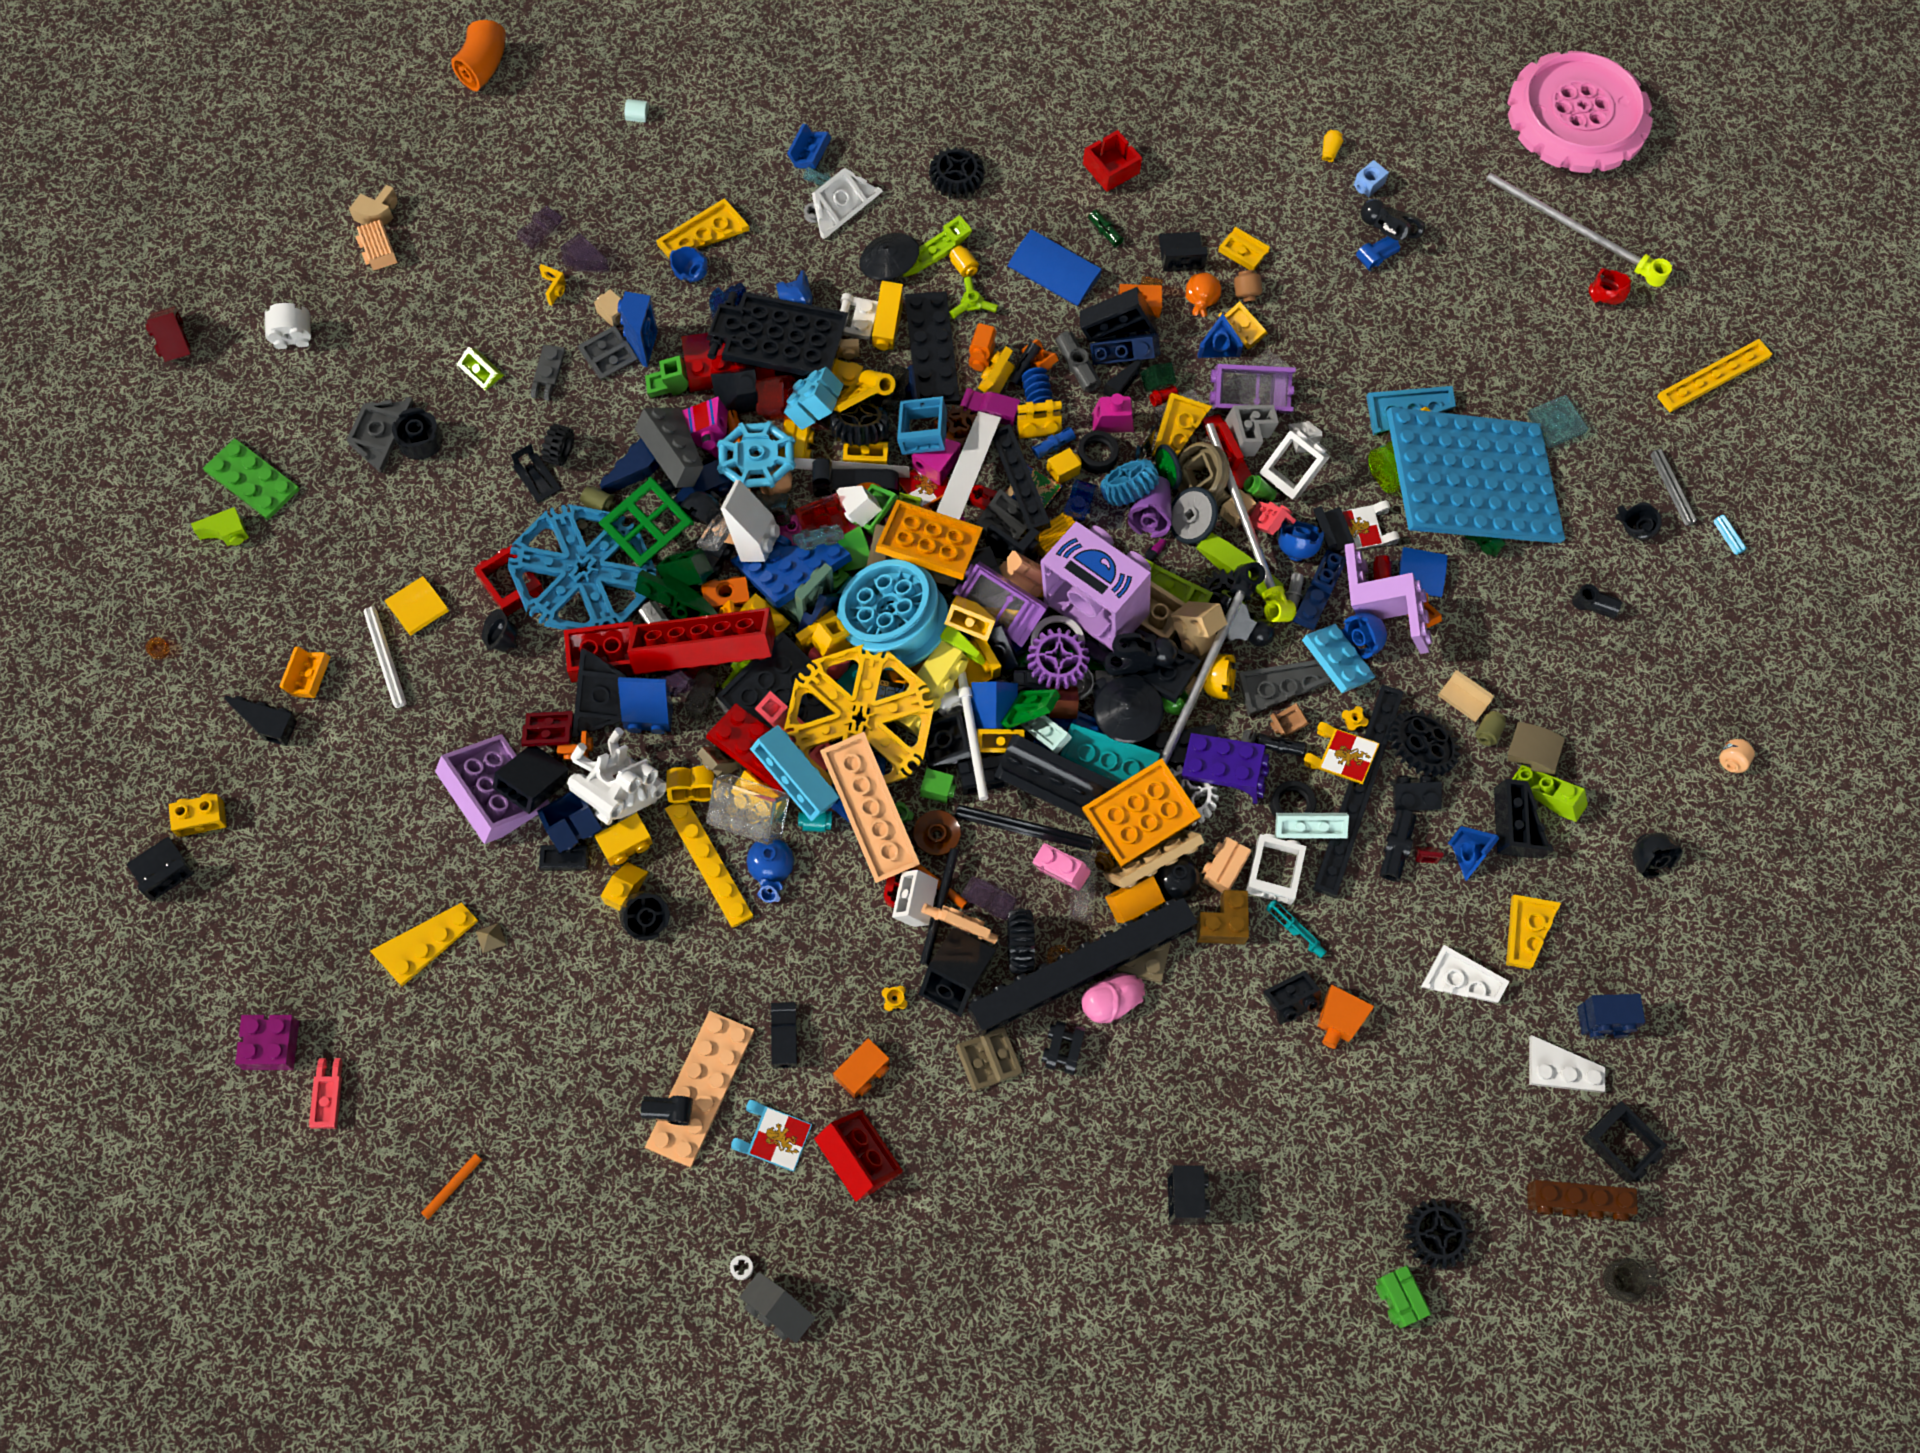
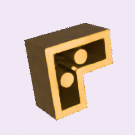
M1224 890L1220 897V913H1199L1197 918V943L1245 945L1249 938L1248 891Z

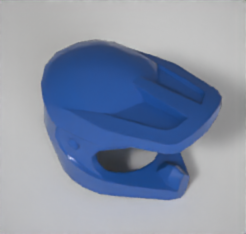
M804 270L800 271L797 280L784 283L782 281L776 283L779 299L812 305V292Z

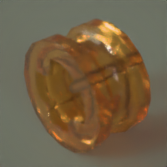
M161 637L152 638L146 644V651L153 659H163L169 654V645ZM158 645L162 649L158 652L153 647Z

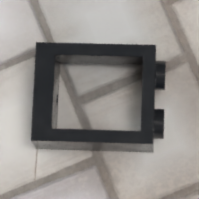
M1622 1101L1613 1105L1582 1137L1626 1183L1634 1179L1638 1182L1648 1172L1645 1168L1650 1163L1653 1165L1657 1163L1664 1155L1661 1151L1667 1146ZM1618 1119L1650 1148L1631 1169L1599 1140Z

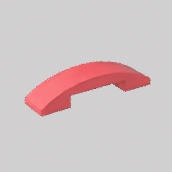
M770 691L754 709L773 727L779 725L784 731L789 708ZM797 716L798 722H799L800 724H805V723ZM790 737L792 742L795 743L796 739L794 737ZM828 742L812 747L809 750V757L825 771L827 767L820 750L831 746Z

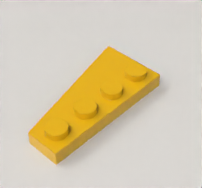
M724 198L657 239L656 242L657 246L670 259V252L672 250L685 246L699 249L750 231L745 220Z

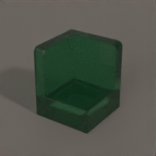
M1172 362L1154 364L1140 372L1146 392L1177 383Z

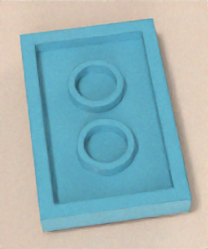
M1336 624L1309 633L1302 639L1341 693L1364 685L1376 677Z

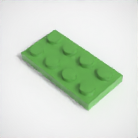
M235 438L203 467L207 474L267 520L300 490L297 485Z

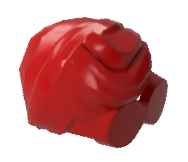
M1602 268L1595 277L1594 282L1589 285L1588 291L1594 303L1600 301L1610 305H1617L1627 299L1631 290V280L1627 274Z

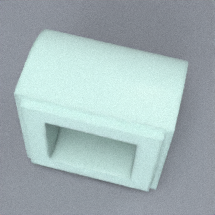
M627 99L625 103V120L646 123L649 102Z

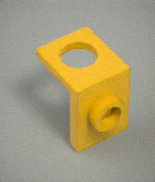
M540 264L539 268L542 277L553 281L545 293L548 304L553 305L557 297H561L565 291V278L562 272ZM546 272L553 274L555 278L549 276Z

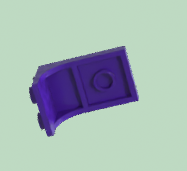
M1191 733L1181 776L1182 779L1242 790L1252 797L1253 804H1258L1259 798H1263L1265 793L1264 781L1265 777H1268L1270 763H1268L1269 754H1266L1265 745Z

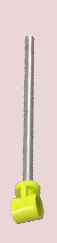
M1491 172L1487 176L1486 180L1636 265L1637 267L1634 272L1644 276L1647 283L1651 286L1660 287L1665 284L1672 271V265L1669 261L1661 258L1654 260L1648 254H1645L1641 259Z
M1207 424L1205 427L1211 443L1223 450L1214 424ZM1230 468L1228 488L1255 559L1265 569L1264 583L1267 590L1262 593L1263 599L1266 601L1264 607L1265 617L1270 622H1290L1296 615V606L1294 602L1286 599L1283 586H1275Z

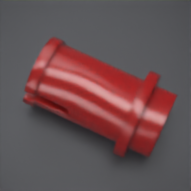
M1171 385L1160 391L1154 390L1149 396L1151 404L1161 407L1163 403L1168 401L1170 393L1179 395L1176 386Z

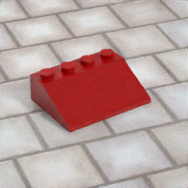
M708 333L681 336L690 392L713 389L712 373L752 366L722 360L724 343L722 348L718 350L716 358L709 359L707 354L710 349V341L706 339ZM754 366L757 382L776 379L775 370Z

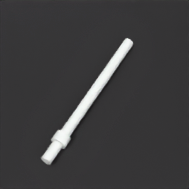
M963 672L958 677V695L963 705L979 800L984 801L988 799V792L971 702L973 695L971 687L968 686L967 674Z

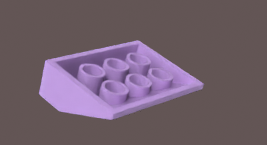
M502 734L441 755L435 773L484 844L509 834L538 815L537 810L550 804L546 800L528 814L492 788L495 772L517 756Z

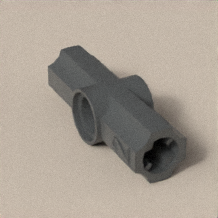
M1065 331L1055 339V342L1068 363L1069 371L1075 375L1084 392L1089 393L1096 390L1101 385V380L1088 360V352L1081 348L1073 332Z

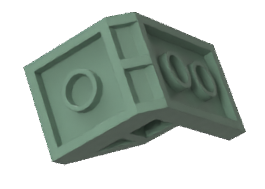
M824 563L821 568H816L812 572L810 579L796 589L795 598L778 609L766 597L764 599L771 607L799 627L804 611L814 610L819 594L834 593L833 569L827 563Z

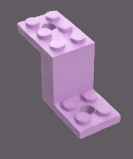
M1354 543L1346 544L1345 554L1350 599L1355 613L1368 612L1377 615L1380 619L1408 614L1412 640L1420 654L1429 653V644H1432L1430 630L1427 631L1426 623L1430 622L1429 614L1423 604L1427 602L1425 589H1422L1420 580H1416L1413 573L1373 581L1366 580L1365 573L1368 572L1366 559L1363 560L1361 550H1357Z

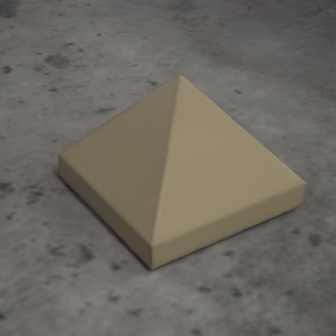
M499 923L476 931L483 954L506 945Z

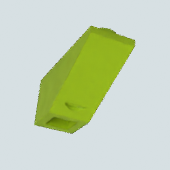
M1521 765L1512 778L1513 780L1528 781L1533 796L1537 801L1559 816L1577 822L1588 806L1584 788L1542 772L1531 771V768Z

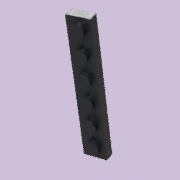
M1011 424L997 428L992 440L1028 531L1032 527L1038 531L1051 528L1049 518Z

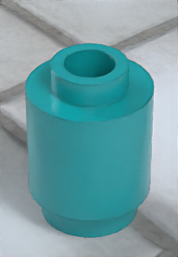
M825 811L812 822L803 812H798V826H802V831L825 832V830H831L832 811Z

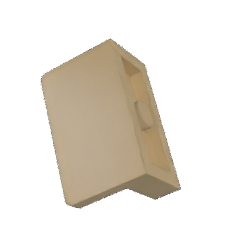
M1458 670L1453 673L1450 680L1438 694L1440 698L1474 722L1478 720L1494 698V695Z

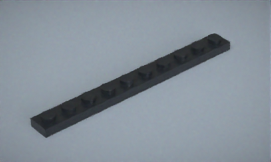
M1384 684L1380 687L1363 737L1379 743V747L1363 785L1351 780L1348 782L1338 812L1349 815L1348 837L1329 839L1313 890L1332 898H1336L1388 742V737L1390 736L1388 730L1391 727L1390 724L1396 718L1404 694L1401 690Z

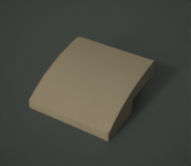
M1518 722L1508 752V761L1530 764L1531 771L1555 774L1565 743V737L1540 726Z
M1005 1027L994 1030L982 1037L958 1043L955 1046L973 1092L1023 1073Z

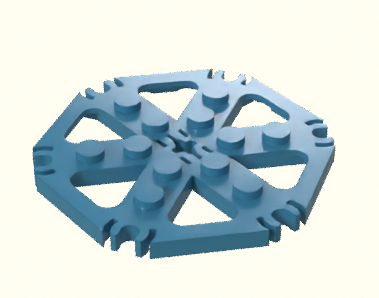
M568 504L567 507L561 505L562 513L557 514L553 508H550V516L546 510L512 544L510 554L517 555L518 557L508 559V569L526 613L529 609V616L531 617L535 613H541L542 616L539 618V623H544L546 627L567 630L626 622L648 599V597L635 592L638 574L644 570L656 576V568L652 559L642 568L608 562L621 547L605 530L586 547L576 521L584 519L599 522L610 513L608 511ZM622 516L618 518V522L614 521L612 525L625 537L634 529V523H631L628 527L623 526L625 517ZM551 529L556 536L562 553L529 547V543L542 530ZM640 532L629 541L641 555L647 550ZM588 564L587 572L582 571L578 573L579 567L582 568ZM526 572H533L557 578L537 598H533L530 596L522 576ZM603 585L631 590L636 594V598L622 612L616 613L611 606ZM579 591L590 620L587 623H579L560 619L558 612Z

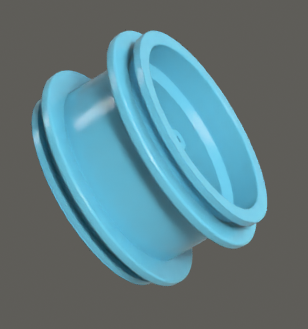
M890 559L865 567L847 583L838 603L837 617L850 633L846 640L854 647L864 644L862 654H865V650L869 651L872 655L883 652L882 658H884L886 651H889L906 667L910 668L926 660L941 643L940 635L947 626L944 623L949 608L944 596L938 590L934 578L925 568L904 560ZM885 668L884 670H894V669H892V668Z

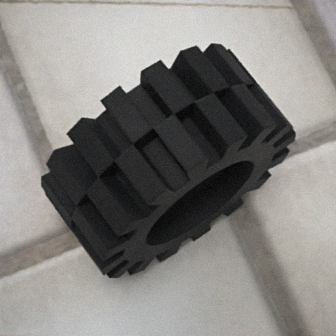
M556 423L550 426V430H547V436L544 437L545 442L542 444L541 454L543 455L541 457L543 461L560 467L564 466L570 451L573 449L572 444L574 443L573 438L575 434L572 428Z

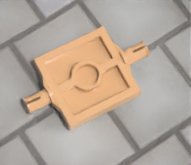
M927 903L921 909V913L976 935L980 940L983 939L992 944H995L998 940L997 934L991 933L990 929L984 927V921L967 915L963 917L964 913L957 909L944 905L940 909L932 907Z

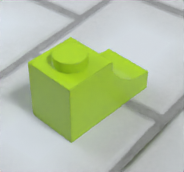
M235 507L191 523L193 531L200 540L217 538L223 540L227 546H237L249 538L242 518Z

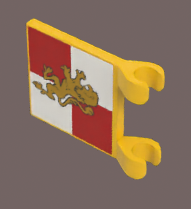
M1320 722L1317 727V734L1331 739L1322 759L1307 753L1304 757V765L1311 769H1319L1363 785L1379 743L1336 729L1325 722Z

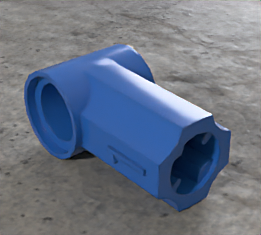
M1387 236L1373 245L1371 243L1363 245L1357 251L1356 256L1371 271V268L1380 266L1383 260L1398 253L1401 247L1399 246V240Z

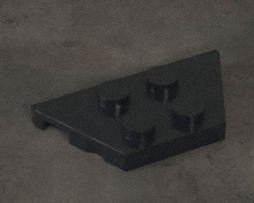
M581 648L572 732V737L575 738L580 736L582 731H595L622 720L618 677H626V673L586 648Z

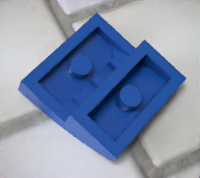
M1403 547L1399 575L1413 573L1416 580H1420L1422 589H1425L1428 596L1442 598L1448 555Z

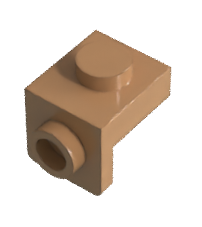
M1297 703L1277 715L1274 713L1270 715L1273 721L1270 723L1272 729L1277 735L1281 734L1285 738L1310 724Z

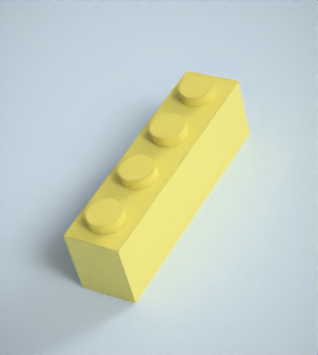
M941 641L916 674L927 684V687H922L918 690L920 691L924 688H929L930 693L923 695L922 699L924 701L933 700L932 706L924 708L934 707V711L939 709L943 695L952 690L954 682L965 671L969 662L961 650L944 641ZM912 715L894 721L898 726L912 734L919 735L921 718L919 716Z

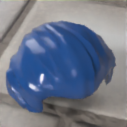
M685 246L670 252L671 268L674 275L681 281L685 280L694 283L702 280L707 275V257L701 251Z

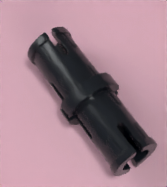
M1030 341L1021 358L1018 357L1016 360L1018 363L1008 379L1020 386L1022 375L1033 367L1032 363L1042 348Z
M1261 733L1258 735L1257 744L1265 745L1266 749L1277 751V754L1288 753L1300 757L1304 754L1305 742L1285 739V736L1273 737Z

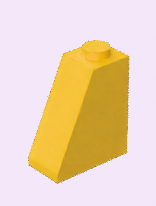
M888 281L881 282L872 334V346L879 350L894 349L903 310V284Z

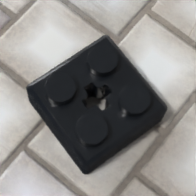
M959 711L931 721L924 755L928 767L932 770L937 771L959 763L965 758H972L965 718ZM949 738L950 740L948 741V743L944 745L946 741L945 739Z

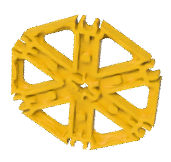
M862 644L812 660L811 662L818 669L815 670L814 666L808 663L806 666L811 671V674L809 676H804L802 673L798 674L800 680L804 683L799 682L795 678L784 731L794 730L787 732L789 737L796 739L794 744L803 751L808 761L819 770L820 775L831 786L833 781L829 772H826L809 757V750L812 747L840 738H843V741L863 732L864 727H866L865 735L869 745L892 765L891 772L883 775L886 785L908 778V776L902 773V769L908 775L912 774L908 764L910 762H914L918 766L921 764L920 760L914 757V755L919 756L922 760L924 758L934 707L925 709L924 707L933 705V700L924 701L922 696L930 693L929 688H924L919 691L918 689L927 687V684L889 651H886L884 658H882L883 652L872 655L869 651L865 650V654H862V647L864 645ZM849 660H855L859 664L852 696L827 675L829 667ZM885 668L894 669L909 683L910 688L908 691L876 701L881 674ZM806 693L813 694L834 713L833 715L805 724H800L797 720L801 699ZM862 707L863 718L866 721L861 722L858 731H856L857 725L853 716L857 717ZM912 715L919 716L921 718V727L917 743L914 746H908L884 724Z

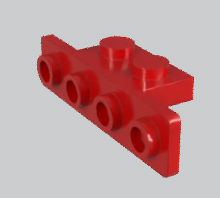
M1219 414L1203 418L1201 423L1206 433L1205 426L1209 423L1214 424L1238 489L1244 490V483L1252 474L1227 423L1223 421Z

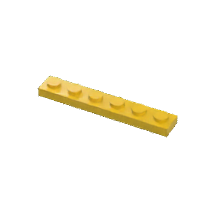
M1757 339L1661 391L1657 398L1671 413L1770 359L1772 353L1760 339Z
M689 802L674 803L666 807V813L731 928L733 929L753 918V914Z

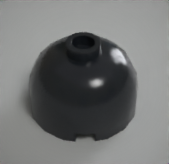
M695 491L689 494L680 504V507L694 521L700 522L703 525L707 524V529L717 532L718 527L724 520L721 511L722 504L720 503L722 498L713 491L710 493Z
M1665 833L1644 834L1636 841L1637 844L1633 849L1632 859L1636 869L1643 877L1651 879L1660 875L1655 871L1665 866H1668L1669 869L1675 866L1680 860L1683 850L1672 837Z
M1185 856L1178 857V861L1172 865H1164L1158 868V872L1153 875L1166 901L1174 898L1178 901L1184 898L1187 902L1196 895L1200 887L1199 869L1191 859Z
M638 891L632 893L624 900L620 907L619 918L627 934L637 940L648 941L657 938L660 935L659 933L668 926L670 912L667 903L657 894L650 891Z

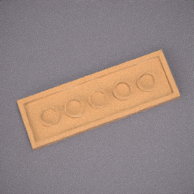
M862 732L820 750L875 883L920 865L865 733Z
M709 1011L668 1097L686 1096L693 1099L690 1125H673L667 1121L657 1120L645 1146L646 1149L692 1168L755 1032L754 1029Z

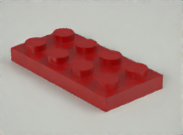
M735 703L707 733L706 739L781 794L784 791L782 786L750 750L756 740L771 729Z

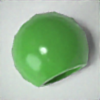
M1184 690L1176 704L1161 697L1164 710L1171 715H1180L1189 696Z

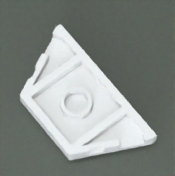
M846 168L840 170L812 193L820 236L823 239L828 237L881 194L883 190L867 183V180L855 176L853 172Z

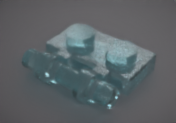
M825 524L819 526L818 529L810 531L808 529L800 530V533L792 534V539L800 549L813 550L817 548L816 545L824 543L825 545L837 544L838 540L844 539V533L838 525L828 526Z

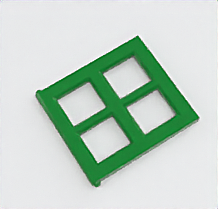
M649 477L643 485L598 522L640 568L690 525H694L692 518L652 477ZM652 490L664 503L647 517L635 503ZM669 508L681 521L664 535L652 521ZM629 510L640 524L624 537L612 523ZM646 528L657 542L641 555L629 541Z

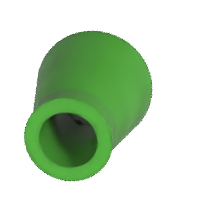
M1259 475L1249 476L1243 486L1244 491L1251 496L1270 502L1277 495V491Z

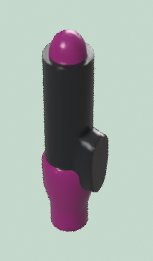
M1161 538L1154 546H1150L1145 553V559L1153 562L1161 553L1166 541Z

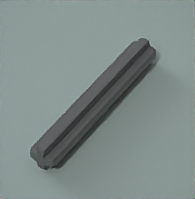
M1654 450L1650 456L1686 526L1695 524L1697 517L1663 450Z

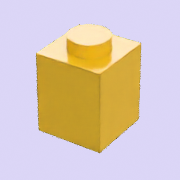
M1068 448L1047 459L1046 470L1053 480L1062 484L1080 474L1082 461L1078 454H1074Z

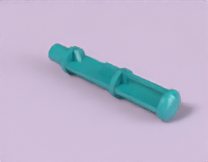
M1272 900L1267 905L1266 910L1293 936L1300 934L1309 943V952H1314L1320 959L1327 953L1320 946V941L1302 926L1277 900ZM1278 904L1292 918L1289 920L1281 911H1279L1275 907V905ZM1272 908L1287 922L1285 925L1270 912Z

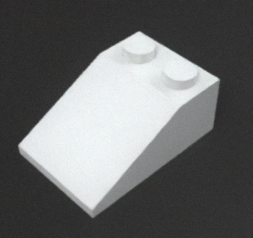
M735 480L721 507V511L740 561L766 562L770 552L773 550L776 539L780 535L779 525L776 524L773 514L740 480Z

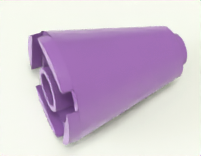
M1159 476V483L1155 486V489L1151 490L1149 495L1136 500L1128 513V524L1138 534L1142 535V531L1152 533L1151 537L1157 538L1166 535L1172 525L1171 484L1162 476Z

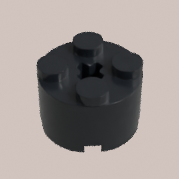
M410 408L401 412L399 418L392 424L393 436L400 451L407 458L422 460L439 452L442 444V434L435 417L431 413L429 414L421 408Z

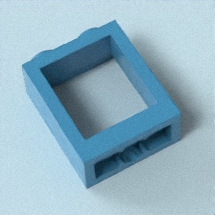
M943 396L900 401L897 441L902 455L945 450L947 408ZM938 417V429L909 432L910 420Z

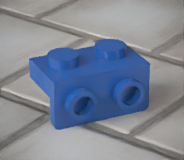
M802 124L787 155L797 168H816L832 137L829 132H811L807 124Z

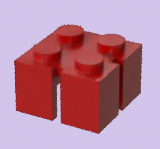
M1119 130L1104 137L1103 142L1099 140L1084 150L1083 165L1106 192L1140 174L1142 157L1132 145L1128 147L1129 142Z

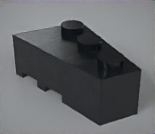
M1138 287L1079 311L1080 328L1089 342L1116 339V336L1130 334V337L1137 336L1136 333L1150 331V334L1157 333L1156 317Z

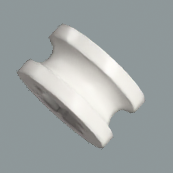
M736 1256L730 1263L731 1274L738 1280L748 1279L753 1273V1263L747 1256ZM739 1261H745L744 1264H749V1269H746L743 1275H738L739 1271L735 1272L734 1268L739 1265Z

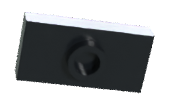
M1004 623L993 626L987 642L1001 665V672L1019 667L1021 663Z
M540 845L539 869L540 871L588 870L590 847L589 845H575L573 848L559 853L555 845Z

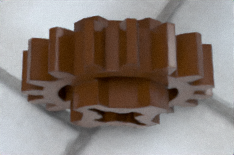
M953 405L951 411L947 410L946 430L948 433L946 434V439L961 443L962 451L971 430L970 425L972 427L977 414L971 415V409L969 408L964 411L963 406L956 410ZM938 417L934 422L935 429H938Z

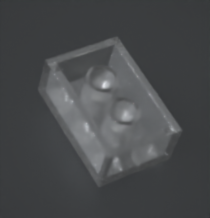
M728 773L715 778L713 781L706 824L769 845L778 839H782L790 796L785 792Z

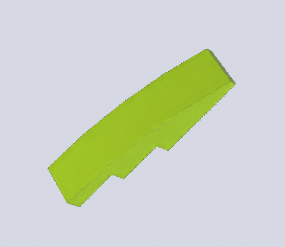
M1212 532L1196 546V549L1220 571L1224 569L1225 574H1229L1233 570L1234 576L1237 566L1256 562L1247 554ZM1272 575L1275 586H1284L1282 582ZM1264 580L1255 589L1262 598V593L1267 590Z

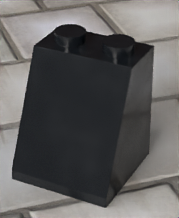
M953 927L928 965L918 995L961 1017L990 966L996 949Z

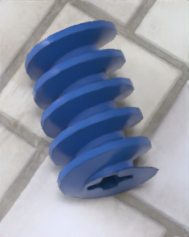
M1041 367L1031 368L1022 375L1023 388L1027 398L1026 402L1043 403L1045 400L1050 399L1054 401L1053 397H1051L1053 392L1050 390L1051 384L1049 382L1050 378L1046 374L1047 369ZM1045 411L1034 412V414L1045 413Z

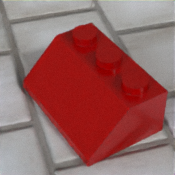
M633 621L564 630L567 673L571 683L578 682L581 648L588 649L626 673V676L639 675L634 674L627 653L634 627Z
M862 1109L831 1122L814 1138L855 1202L871 1195L904 1172Z

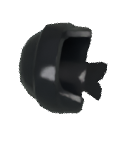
M1641 502L1628 510L1623 505L1617 507L1618 514H1616L1615 519L1621 521L1629 536L1638 540H1649L1659 533L1662 527V518L1658 510L1650 503Z

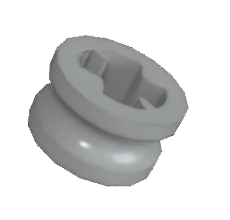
M809 203L804 208V217L810 223H817L816 215L810 214V211L815 212L814 203Z

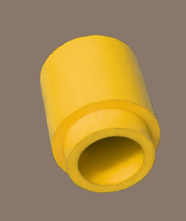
M960 245L950 252V261L962 277H972L976 274L979 263L967 248Z

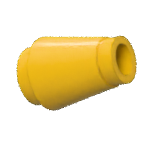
M1329 130L1324 135L1322 160L1331 163L1334 161L1344 141L1341 132Z

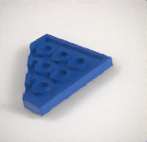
M839 543L773 547L766 562H741L739 555L731 559L733 566L744 577L746 576V579L777 609L795 598L796 589L810 579L812 572L816 568H821L824 563H827L835 572L852 561L850 553Z

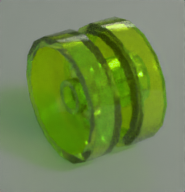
M1390 441L1386 443V446L1382 445L1371 450L1368 455L1371 474L1382 490L1389 494L1401 489L1393 444Z

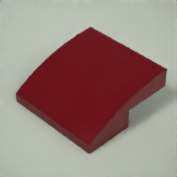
M573 711L526 713L525 725H523L522 747L570 745L574 722Z

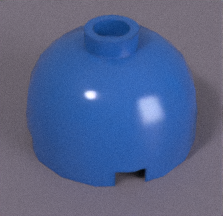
M1296 521L1293 525H1287L1288 522H1283L1279 530L1278 544L1284 554L1289 556V559L1293 561L1308 559L1320 550L1324 532L1322 531L1321 534L1317 532L1318 527L1301 521Z
M1368 612L1357 613L1344 621L1346 624L1342 632L1353 646V642L1357 646L1367 644V647L1364 649L1353 646L1362 659L1372 657L1383 649L1387 641V630L1383 621L1377 615Z
M769 836L760 838L752 844L748 850L746 863L750 875L758 882L763 878L773 882H782L793 870L794 857L792 850L785 841Z

